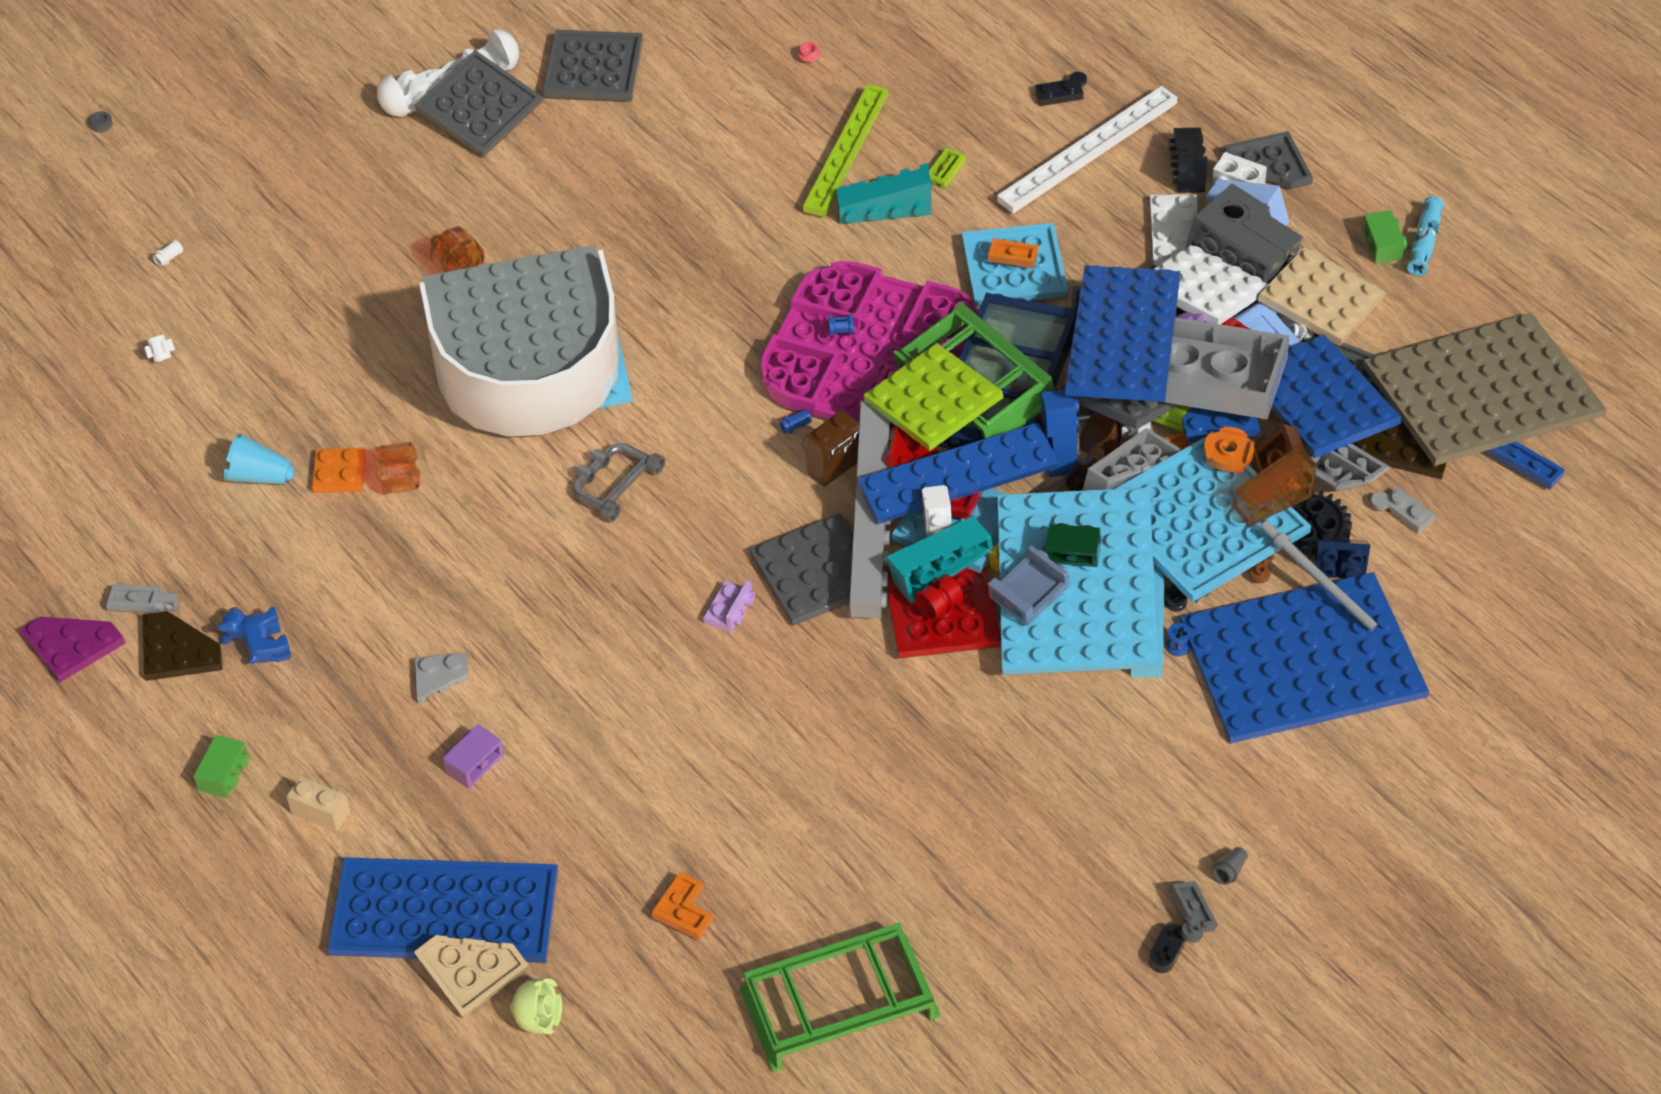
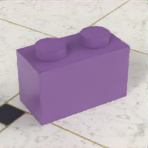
M479 724L476 725L471 731L465 733L462 740L454 748H450L445 753L443 763L446 774L469 789L504 755L502 741Z

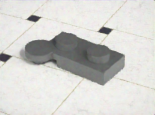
M1196 881L1172 884L1169 893L1185 922L1181 928V935L1186 941L1197 943L1203 937L1204 932L1214 931L1218 923Z

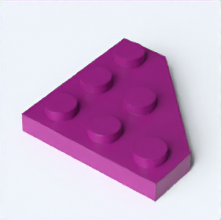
M41 616L19 629L21 636L59 682L125 644L124 637L109 621Z

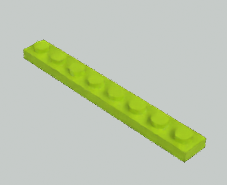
M867 84L803 205V212L822 217L826 216L837 195L836 188L842 186L888 97L887 88Z

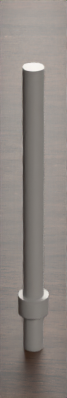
M1267 520L1260 526L1274 540L1273 544L1279 550L1283 549L1367 629L1372 631L1376 628L1378 624L1290 542L1291 539L1284 532L1280 533Z

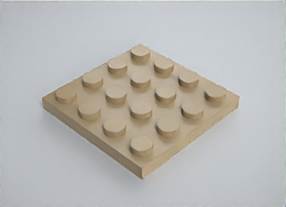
M1304 247L1260 293L1258 301L1298 324L1304 325L1320 336L1325 335L1332 343L1340 347L1381 302L1385 291Z

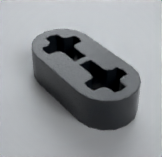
M1169 924L1165 926L1157 938L1149 959L1150 967L1155 972L1167 973L1174 967L1185 945L1180 925ZM1177 935L1178 938H1175L1171 945L1168 944L1169 937ZM1164 952L1167 953L1166 960H1163L1162 963L1157 961Z

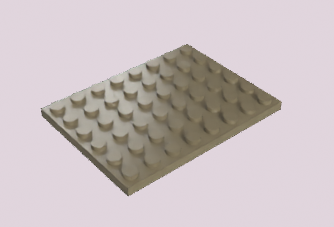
M1532 313L1364 359L1363 362L1365 371L1392 408L1401 416L1402 422L1434 466L1605 416L1607 410Z

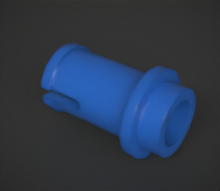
M803 409L789 417L783 416L782 420L779 421V425L784 434H792L795 429L812 423V418L808 410Z

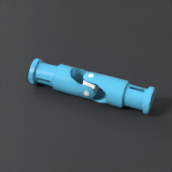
M1430 196L1424 201V211L1420 215L1410 252L1412 258L1407 266L1408 272L1412 275L1424 276L1427 273V263L1432 257L1441 221L1440 212L1444 208V202L1439 197Z

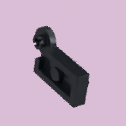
M1073 72L1067 80L1035 85V94L1039 105L1046 106L1083 100L1084 92L1082 86L1087 83V76L1083 72Z

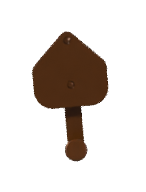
M1094 411L1082 431L1081 449L1089 453L1104 443L1105 456L1121 446V432L1118 421ZM1091 454L1085 459L1083 465L1090 468L1098 460L1094 454Z

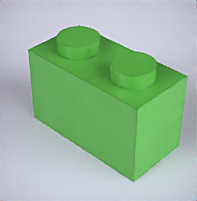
M1392 210L1364 214L1362 231L1375 264L1402 260L1404 249L1407 248L1406 237L1401 235L1399 220L1395 219Z
M215 735L194 774L198 791L228 798L231 790H234L238 784L242 769H245L249 763V754L244 742Z

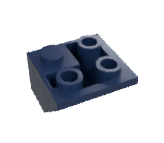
M1354 539L1319 541L1315 566L1328 578L1346 579L1361 577L1367 571L1370 543L1368 540Z

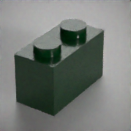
M1049 524L1045 550L1050 560L1056 564L1098 567L1101 547L1100 528L1091 525Z

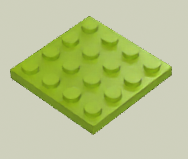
M938 343L864 394V400L867 404L929 451L1003 399L1002 390Z

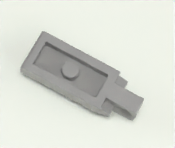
M113 584L106 607L107 610L157 613L163 612V610L178 611L180 601L177 594L167 593V591L161 590L160 587Z

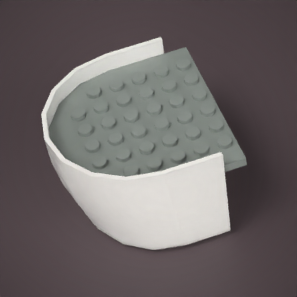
M595 245L426 275L423 276V282L419 283L438 387L451 412L474 428L508 437L544 435L581 421L604 403L614 387V383L617 382L619 352L615 302L603 249L598 250V256Z

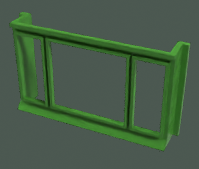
M959 301L952 312L902 349L893 352L896 360L894 363L895 367L902 368L966 324L967 327L943 344L942 347L950 351L976 332L1016 366V368L994 383L996 387L1000 390L1023 373L1037 383L988 421L981 415L971 421L982 431L984 439L1022 427L1041 412L1042 392L1055 391L1050 375L961 301Z
M901 923L744 972L745 986L740 987L742 997L772 1072L783 1069L782 1056L922 1010H926L930 1021L941 1017L908 938L902 930ZM894 937L919 996L898 1003L873 946L875 943ZM864 947L889 1006L813 1030L789 971ZM781 974L804 1031L803 1034L778 1041L755 984L757 981Z

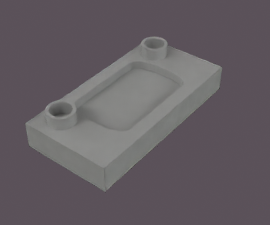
M1175 318L1165 403L1268 419L1288 359L1289 335Z

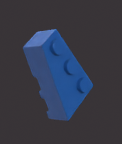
M1065 389L1042 392L1040 427L1059 461L1057 468L1048 470L1049 477L1066 475L1078 463L1077 429L1079 424L1076 413L1079 412V402L1077 398L1065 395Z

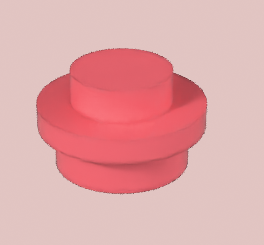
M805 42L798 50V57L804 62H813L820 57V50L815 43Z

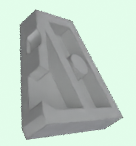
M466 652L415 658L418 704L426 702V697L437 691L441 694L449 690L451 686L458 685L469 679Z

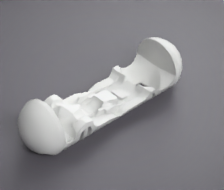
M490 30L487 44L477 50L505 71L512 70L519 59V47L516 40L504 30ZM470 48L464 50L461 58L448 62L442 69H429L420 74H414L412 70L405 71L397 79V82L391 75H385L377 87L379 105L387 114L397 117H404L417 111L415 104L474 50Z

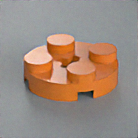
M1223 427L1214 434L1212 431L1204 442L1203 452L1206 464L1209 467L1222 471L1241 473L1253 459L1254 443L1247 438V433L1238 428ZM1232 447V452L1225 451L1224 449Z

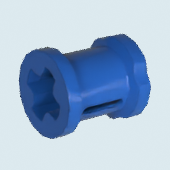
M848 314L845 317L828 315L829 336H834V334L838 333L854 335L853 315Z
M1183 623L1171 625L1168 629L1169 640L1167 642V650L1173 656L1180 657L1186 655L1190 648L1188 640L1191 637V630Z

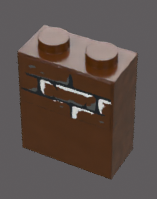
M840 410L806 435L808 475L823 487H826L858 463L859 423L845 411Z

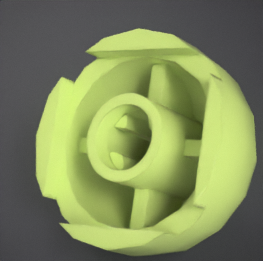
M551 978L526 981L518 987L511 1001L510 1010L520 1028L528 1033L552 1034L554 1032L551 1030L553 1024L558 1026L560 1022L562 998L561 994L555 993L553 987L558 986Z

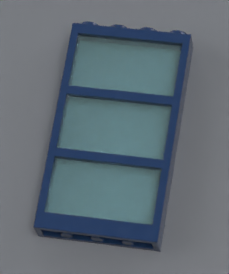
M986 293L977 316L1050 375L1055 389L1073 343L1077 310L1069 307L1052 306L1047 303L1027 301L1023 298L1006 297L1002 294ZM976 332L968 337L959 358L992 384L1016 368L1013 363ZM1025 373L1021 374L1001 389L1003 391V399L980 415L988 421L1037 383ZM1041 412L1022 427L1039 423L1041 426ZM969 422L938 446L954 449L983 440L984 438L982 431L972 422Z

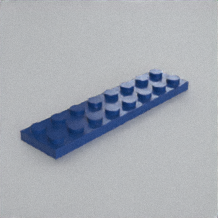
M1035 423L858 478L857 485L876 523L880 524L922 511V489L925 487L947 486L949 499L953 501L1057 468L1059 461L1039 423Z

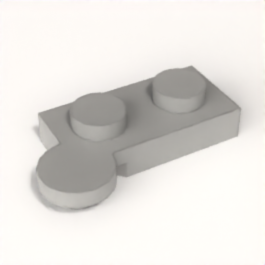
M1400 487L1395 488L1389 494L1376 492L1372 495L1371 505L1375 509H1390L1394 517L1417 534L1435 521L1436 514Z

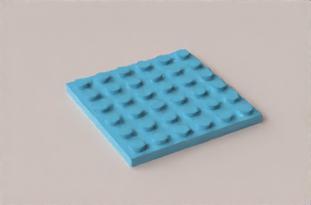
M1206 437L1115 488L1149 487L1153 563L1191 602L1196 601L1280 551L1273 544L1274 540L1260 528L1266 520L1280 533L1284 532L1291 539V543L1311 531V525L1249 465L1241 473L1222 471L1209 467L1206 464L1203 452ZM1231 447L1224 449L1225 451L1232 452Z

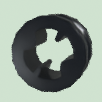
M1172 586L1166 590L1164 603L1170 611L1179 612L1186 608L1188 598L1176 586Z

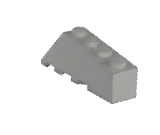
M1145 428L1088 468L1083 491L1115 489L1182 451V449L1150 429Z

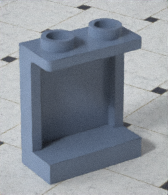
M1030 545L1027 548V556L1001 581L994 578L988 583L989 597L1028 626L1069 587L1068 571L1063 565L1054 563L1043 550H1037Z

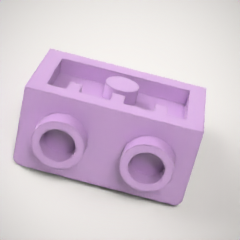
M746 580L744 586L725 581L704 616V624L732 633L736 625L741 624L747 606H751L754 601L755 592H753L752 581Z

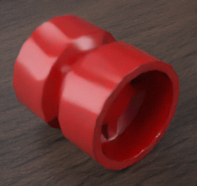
M943 574L932 582V586L927 585L915 594V600L921 612L928 619L935 621L947 612V607L952 609L964 600V596L955 579L948 574Z

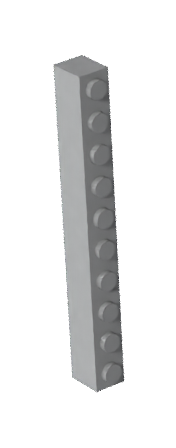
M861 401L857 481L858 478L888 469L884 461V455L890 446L888 439L891 426L895 425L865 401ZM857 482L850 612L851 617L881 618L882 608H887V593L883 592V587H888V572H884V566H889L887 560L889 551H885V546H890V530H886V525H891V520L880 524L876 523Z

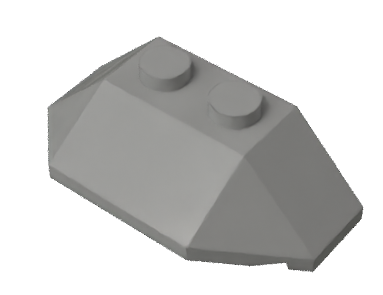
M1353 444L1346 445L1316 458L1306 448L1300 452L1306 467L1304 472L1336 491L1351 490L1369 484L1389 470L1388 465Z

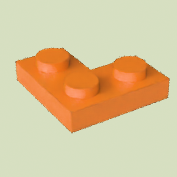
M679 872L652 911V918L700 940L713 921L711 913L693 905L704 889L703 882Z

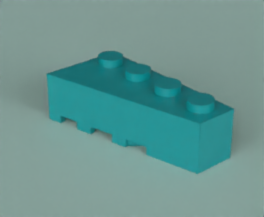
M928 163L921 164L920 168L910 171L909 168L900 170V174L891 177L886 175L878 176L873 182L867 183L864 180L836 188L840 224L932 215L931 178Z
M972 516L887 556L893 583L912 604L916 601L915 594L927 585L932 586V582L943 574L953 577L992 551L993 544L991 535Z

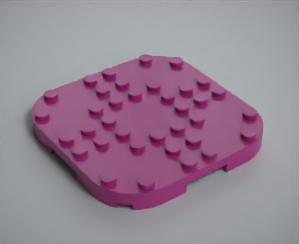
M850 261L832 262L831 267H826L822 270L818 267L808 273L799 284L791 300L789 313L778 334H773L764 351L761 362L764 388L768 395L783 407L798 412L807 409L810 415L829 419L840 410H843L859 423L860 428L861 401H865L864 394L887 379L890 372H896L901 369L895 367L894 363L896 360L893 352L902 349L952 312L959 301L976 315L979 309H976L973 305V300L967 294L947 285L926 281L925 285L922 286L883 276L881 268ZM828 315L833 317L853 315L854 335L838 333L834 334V336H829ZM964 324L962 327H960L946 339L941 341L939 345L942 346L943 344H945L947 341H949L951 338H953L955 335H957L959 332L965 329L967 325ZM968 337L949 352L959 359Z

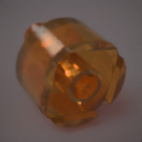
M461 226L447 229L441 234L433 236L430 241V259L442 273L476 267L479 264L482 265L484 261L483 248Z
M412 442L376 446V456L379 464H375V473L377 479L382 478L381 486L384 495L412 491L420 487V470L416 468L415 460H418Z

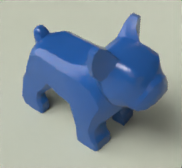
M233 607L223 615L222 624L217 625L218 630L224 631L220 640L221 644H228L235 639L243 641L250 654L249 663L251 664L256 662H280L292 657L286 635H281L276 640L269 639V636L281 631L275 607L269 608L266 613L251 614L249 616L237 607Z

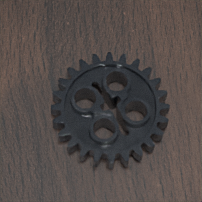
M1311 488L1309 494L1300 489V495L1298 496L1291 492L1290 499L1285 496L1282 497L1311 525L1310 533L1292 543L1301 553L1307 555L1310 561L1312 555L1317 556L1319 541L1350 539L1352 529L1351 513H1347V506H1341V499L1333 501L1332 493L1325 497L1323 490L1315 494L1313 488Z

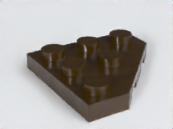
M168 611L142 615L144 676L146 681L223 670L220 643Z

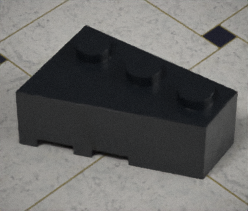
M1201 127L1173 128V137H1169V151H1173V154H1170V166L1175 167V170H1172V184L1177 185V193L1205 192L1208 159L1207 156H1204L1206 149L1202 144L1204 140Z

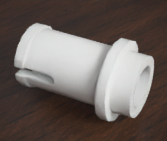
M173 240L162 250H156L153 260L159 267L168 266L170 260L183 252V247L178 241Z

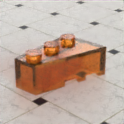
M1298 445L1234 490L1232 507L1250 527L1311 498L1317 464Z

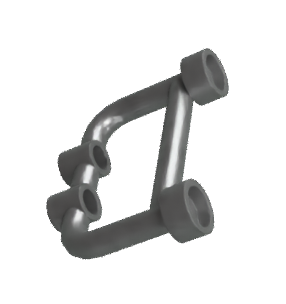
M625 443L613 444L603 452L596 449L590 457L592 464L589 467L580 465L575 472L577 479L573 484L572 492L579 501L599 510L603 519L614 522L621 511V506L615 503V501L645 470L655 475L659 474L665 466L666 459L657 453H653L650 456ZM625 453L640 461L602 501L582 491L586 483L590 484L593 482L596 473L601 468H606L609 465L614 454Z

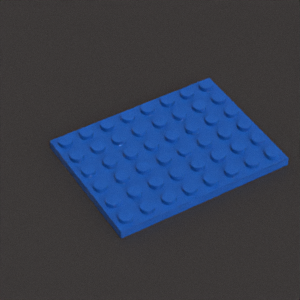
M1374 572L1363 574L1361 577H1350L1333 581L1378 624L1372 631L1367 629L1321 584L1180 616V623L1186 624L1191 630V637L1188 640L1191 651L1230 744L1428 697L1429 689Z

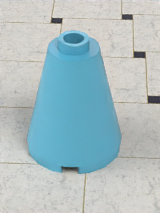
M238 433V437H235L226 459L229 462L230 468L229 470L224 468V479L233 482L285 485L287 481H292L295 467H292V461L246 435Z

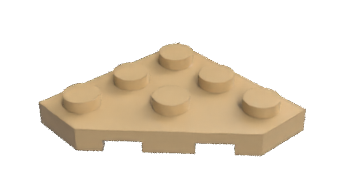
M435 935L414 951L463 1018L530 968L519 951L510 943L500 944L484 940L456 939Z

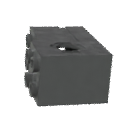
M1231 183L1194 217L1186 248L1191 245L1200 247L1203 251L1220 257L1224 263L1230 266H1238L1242 271L1251 274V276H1258L1262 282L1270 284L1298 254L1303 236L1268 215L1269 206Z

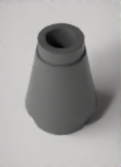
M1235 847L1216 861L1212 870L1214 878L1224 885L1235 882L1248 858L1247 852L1241 847Z

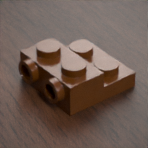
M1287 424L1275 428V432L1260 438L1257 444L1254 445L1252 460L1256 471L1274 490L1306 470L1300 453L1305 448L1298 429Z

